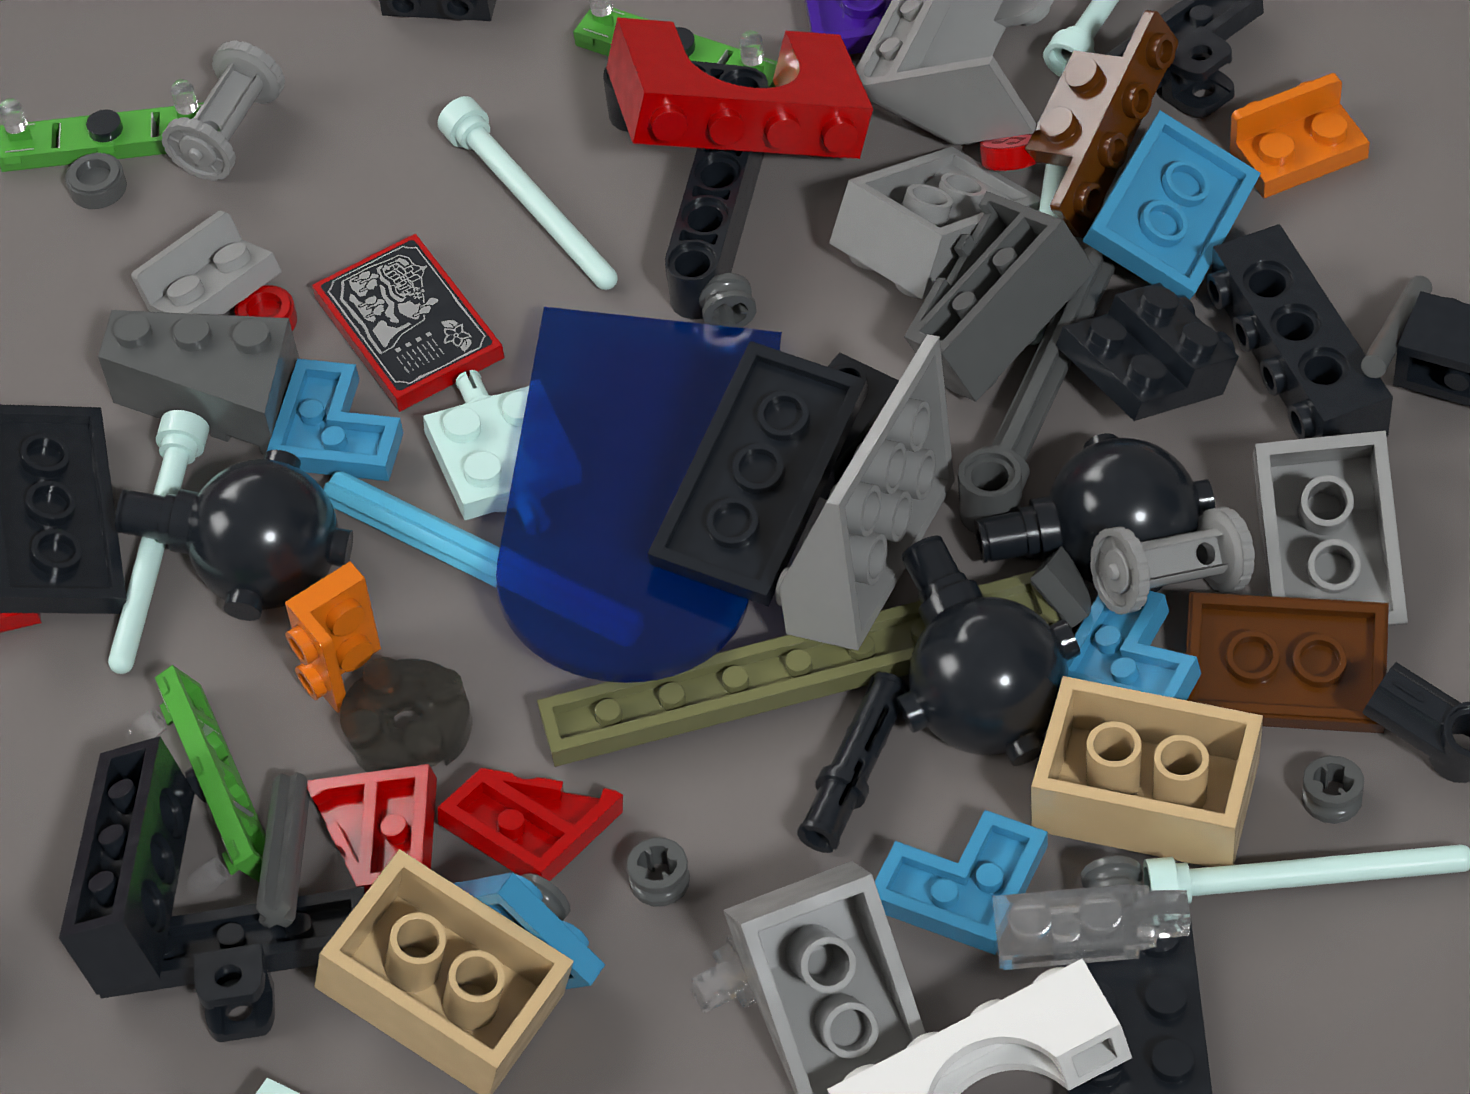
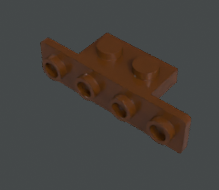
M1144 11L1122 57L1073 50L1038 121L1037 127L1025 148L1036 162L1068 167L1051 201L1050 208L1057 218L1064 220L1074 237L1084 238L1101 210L1110 185L1119 167L1126 160L1128 148L1141 121L1150 110L1156 90L1167 68L1170 67L1175 58L1178 39L1158 11Z

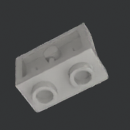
M218 211L134 270L131 278L149 312L223 315L280 274L282 270L273 252L243 240L230 214Z

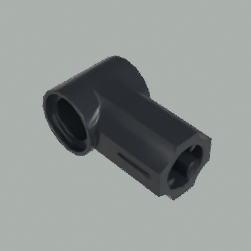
M1395 662L1377 687L1362 714L1427 754L1434 770L1443 778L1455 783L1470 782V751L1458 745L1453 737V734H1463L1470 737V702L1461 703Z

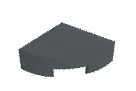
M1061 546L1042 562L1030 579L1032 585L1053 610L1056 611L1059 617L1064 619L1073 628L1089 616L1091 612V599L1081 573Z

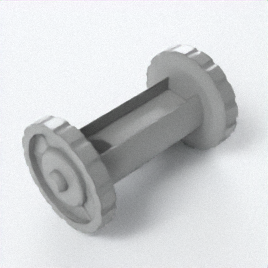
M230 41L221 44L212 58V67L219 80L203 105L192 119L188 117L173 119L162 134V145L165 147L167 155L184 171L198 178L217 181L229 175L236 163V155L229 140L253 103L267 104V102L275 101L285 86L283 71L275 60L257 46L243 41Z
M1229 507L1212 508L1203 512V515L1198 519L1196 532L1140 542L1131 530L1125 529L1122 526L1104 529L1094 539L1090 556L1093 583L1101 601L1105 603L1110 611L1121 615L1139 611L1141 606H1144L1150 589L1204 578L1214 590H1218L1220 593L1240 591L1245 588V585L1249 584L1255 566V550L1251 533L1243 518Z

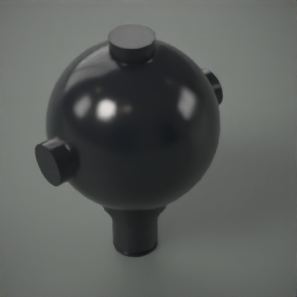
M1104 433L1090 438L1084 444L1083 450L1068 460L1056 476L1049 496L1030 499L1028 506L1018 508L1017 512L981 518V520L975 519V534L983 563L1026 556L1027 558L1038 557L1043 562L1062 546L1075 563L1083 579L1093 583L1090 556L1094 539L1099 535V532L1104 529L1122 526L1125 529L1131 530L1140 542L1196 532L1199 517L1206 510L1215 508V499L1209 480L1193 481L1185 467L1165 449L1145 440L1118 438L1114 434ZM1162 587L1152 588L1150 591L1157 592Z
M269 450L265 453L263 459L248 460L229 466L210 479L200 492L180 489L177 495L168 493L166 496L124 489L121 492L116 509L115 529L117 533L158 539L159 543L168 544L170 551L189 554L191 562L201 580L211 591L225 600L224 611L234 618L245 621L258 620L264 609L286 606V601L326 577L332 565L342 567L348 563L353 547V530L338 528L337 517L326 492L315 479L300 469L301 461L297 456L283 450Z
M930 536L914 543L902 553L901 559L919 592L918 599L921 605L918 613L926 628L918 638L912 653L909 668L910 691L896 697L908 727L912 733L928 727L942 741L967 753L986 756L1007 754L1013 766H1020L1038 758L1044 744L1042 735L1048 730L1063 676L1068 677L1067 661L1081 654L1078 642L1070 626L1064 619L1049 625L1035 611L1016 601L1001 597H984L977 582L968 580L966 575L959 571L941 536Z

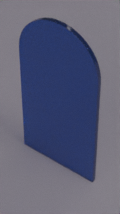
M544 307L496 569L497 597L504 618L514 634L533 653L562 670L589 679L620 683L646 682L675 676L704 663L718 653L735 635L747 612L748 599L650 565L647 553L749 342L752 341L780 351L782 332Z

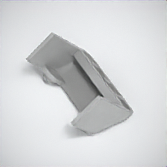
M892 0L858 63L856 71L871 102L950 144L971 145L980 141L1032 134L1037 127L1035 120L992 55L1006 27L1017 25L1029 26L1038 23L1049 13L1050 6L1054 0Z

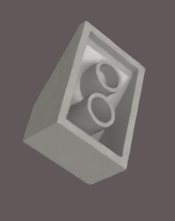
M951 146L848 180L829 244L848 254L851 262L867 270H874L894 282L896 288L901 293L910 297L924 299L929 294L937 278H946L947 280L959 259V255L954 249L962 234H970L972 236L984 215L979 204L986 191L1038 211L1041 198L994 170L986 169L982 166V163Z
M1386 431L1256 443L1252 463L1270 596L1389 603L1388 626L1407 625L1408 618Z
M853 861L847 862L723 910L745 975L795 1094H829L827 1089L842 1082L854 1069L863 1065L877 1064L906 1049L915 1038L925 1034L873 875Z

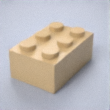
M1063 676L1031 785L1032 826L1047 831L1051 835L1157 857H1173L1177 861L1205 867L1234 865L1260 761L1263 715Z
M399 849L320 952L315 988L476 1093L493 1094L564 995L574 961Z

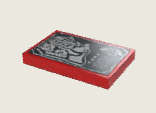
M416 233L312 285L317 302L399 412L455 384L457 377L461 373L466 371L469 377V370L479 372L505 358L500 341Z

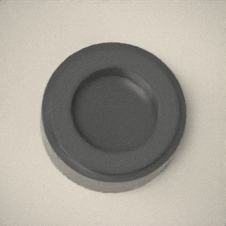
M92 153L78 158L69 166L65 176L72 200L80 207L87 209H100L114 204L123 196L127 187L120 161L106 153Z

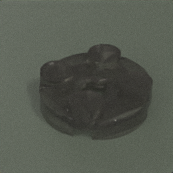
M380 657L372 660L363 669V676L346 693L340 709V725L346 745L355 755L356 762L366 772L425 764L433 767L442 760L445 761L447 766L463 752L472 732V713L461 676L455 670L422 659L394 660L389 657ZM404 711H416V714L422 717L420 721L409 720L405 728H396L394 719L397 714Z

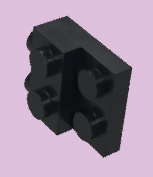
M1161 283L1116 294L1108 314L1063 326L1056 346L1133 421L1223 395L1239 358L1235 353L1233 341L1226 333L1216 332L1211 327L1205 325L1195 316L1194 306L1186 296L1176 295Z

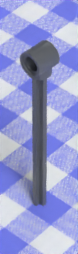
M1089 245L1086 246L1084 252L1096 270L1082 284L1074 297L1066 302L1053 316L993 444L970 453L959 465V514L963 525L973 533H975V519L981 520V518L1017 512L1018 508L1022 507V491L1030 474V469L1026 462L1027 457L1072 363L1056 346L1062 327L1093 318L1118 264Z

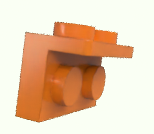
M1336 73L1328 74L1313 81H1305L1279 94L1260 101L1250 102L1232 113L1229 152L1261 173L1254 186L1263 199L1368 158L1370 142L1340 104L1342 81Z
M351 561L285 602L292 628L285 635L289 645L301 662L300 665L295 667L296 675L306 692L314 700L323 696L337 713L349 706L341 674L359 669L374 653L381 649L365 577Z

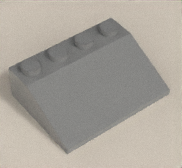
M927 334L865 439L857 446L853 459L841 479L833 486L816 522L807 529L802 547L791 567H786L781 572L776 587V602L779 606H782L787 635L859 650L905 569L904 562L901 559L902 553L923 538L952 487L954 471L939 336Z

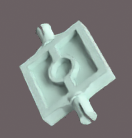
M469 370L470 380L465 371L457 377L455 382L465 403L423 416L425 435L465 521L493 512H517L526 536L532 539L536 538L537 528L540 537L548 533L551 524L540 504L552 495L582 487V470L540 383L491 396L488 395L478 371Z

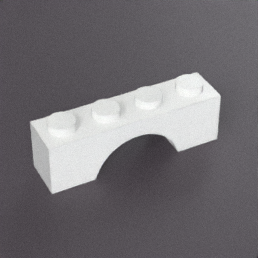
M1082 958L1066 967H1055L1045 971L1036 978L1033 984L1002 1000L994 999L981 1004L969 1017L939 1032H928L920 1035L906 1049L877 1064L863 1065L854 1069L842 1082L827 1090L829 1094H961L978 1080L991 1074L1009 1070H1026L1043 1074L1055 1080L1067 1090H1071L1132 1058L1120 1022Z

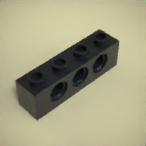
M1277 224L1213 246L1212 273L1206 276L1209 296L1217 309L1224 308L1233 321L1236 339L1242 350L1245 352L1252 351L1260 364L1261 376L1268 392L1272 396L1279 394L1288 409L1291 427L1298 439L1386 431V437H1388L1393 396L1380 377L1371 378L1362 371L1361 362L1365 357V353L1281 225Z
M161 736L100 753L59 935L60 941L96 995L125 987L139 986L147 981L160 978L195 794Z

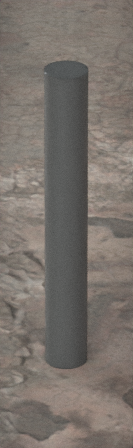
M1414 276L1410 279L1361 362V369L1368 377L1379 378L1384 375L1397 352L1398 343L1420 291L1430 294L1432 292V283L1428 278Z

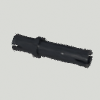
M878 672L875 676L871 677L869 687L852 722L847 728L831 765L821 769L815 781V788L818 792L803 823L797 829L799 839L809 848L822 853H831L833 849L836 850L853 810L860 808L865 803L869 794L867 781L900 713L896 697L910 691L907 683L898 676L887 672Z

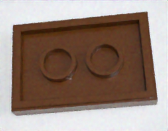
M1190 592L1186 654L1197 657L1202 674L1187 701L1263 715L1262 726L1384 734L1385 728L1362 714L1387 674L1389 603Z

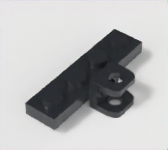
M1181 0L1161 14V17L1178 39L1175 58L1170 67L1167 68L1157 88L1158 90L1162 87L1164 101L1186 114L1204 118L1234 98L1233 81L1219 71L1221 67L1232 62V49L1226 40L1264 13L1263 0ZM1132 36L1105 55L1122 57ZM1204 89L1214 92L1208 97L1194 95L1197 91Z
M364 886L299 896L295 920L288 927L275 925L270 929L264 927L259 922L260 913L256 909L257 903L171 916L160 978L147 981L139 986L125 987L99 994L100 998L194 984L199 1001L205 1007V1019L209 1032L215 1041L227 1042L264 1036L271 1030L275 1019V992L271 972L318 965L320 952L365 895ZM248 1006L253 1009L251 1015L244 1020L233 1021L228 1018L229 1013L236 1007Z

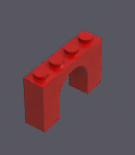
M617 17L606 69L633 144L860 159L873 107L841 35L785 30L773 77L775 87L752 88L724 82L710 76L694 65L684 50L674 22Z

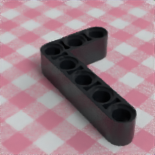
M691 61L705 73L724 82L744 87L769 88L766 76L758 69L748 66ZM605 68L603 80L609 119L617 129L628 132L609 74ZM697 148L665 256L670 304L674 312L681 317L691 320L703 319L702 308L699 304L702 290L714 276L732 272L765 152Z

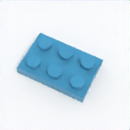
M1160 110L1145 132L1082 241L1148 283H1161L1176 295H1184L1190 300L1212 264L1213 246L1224 242L1261 173Z

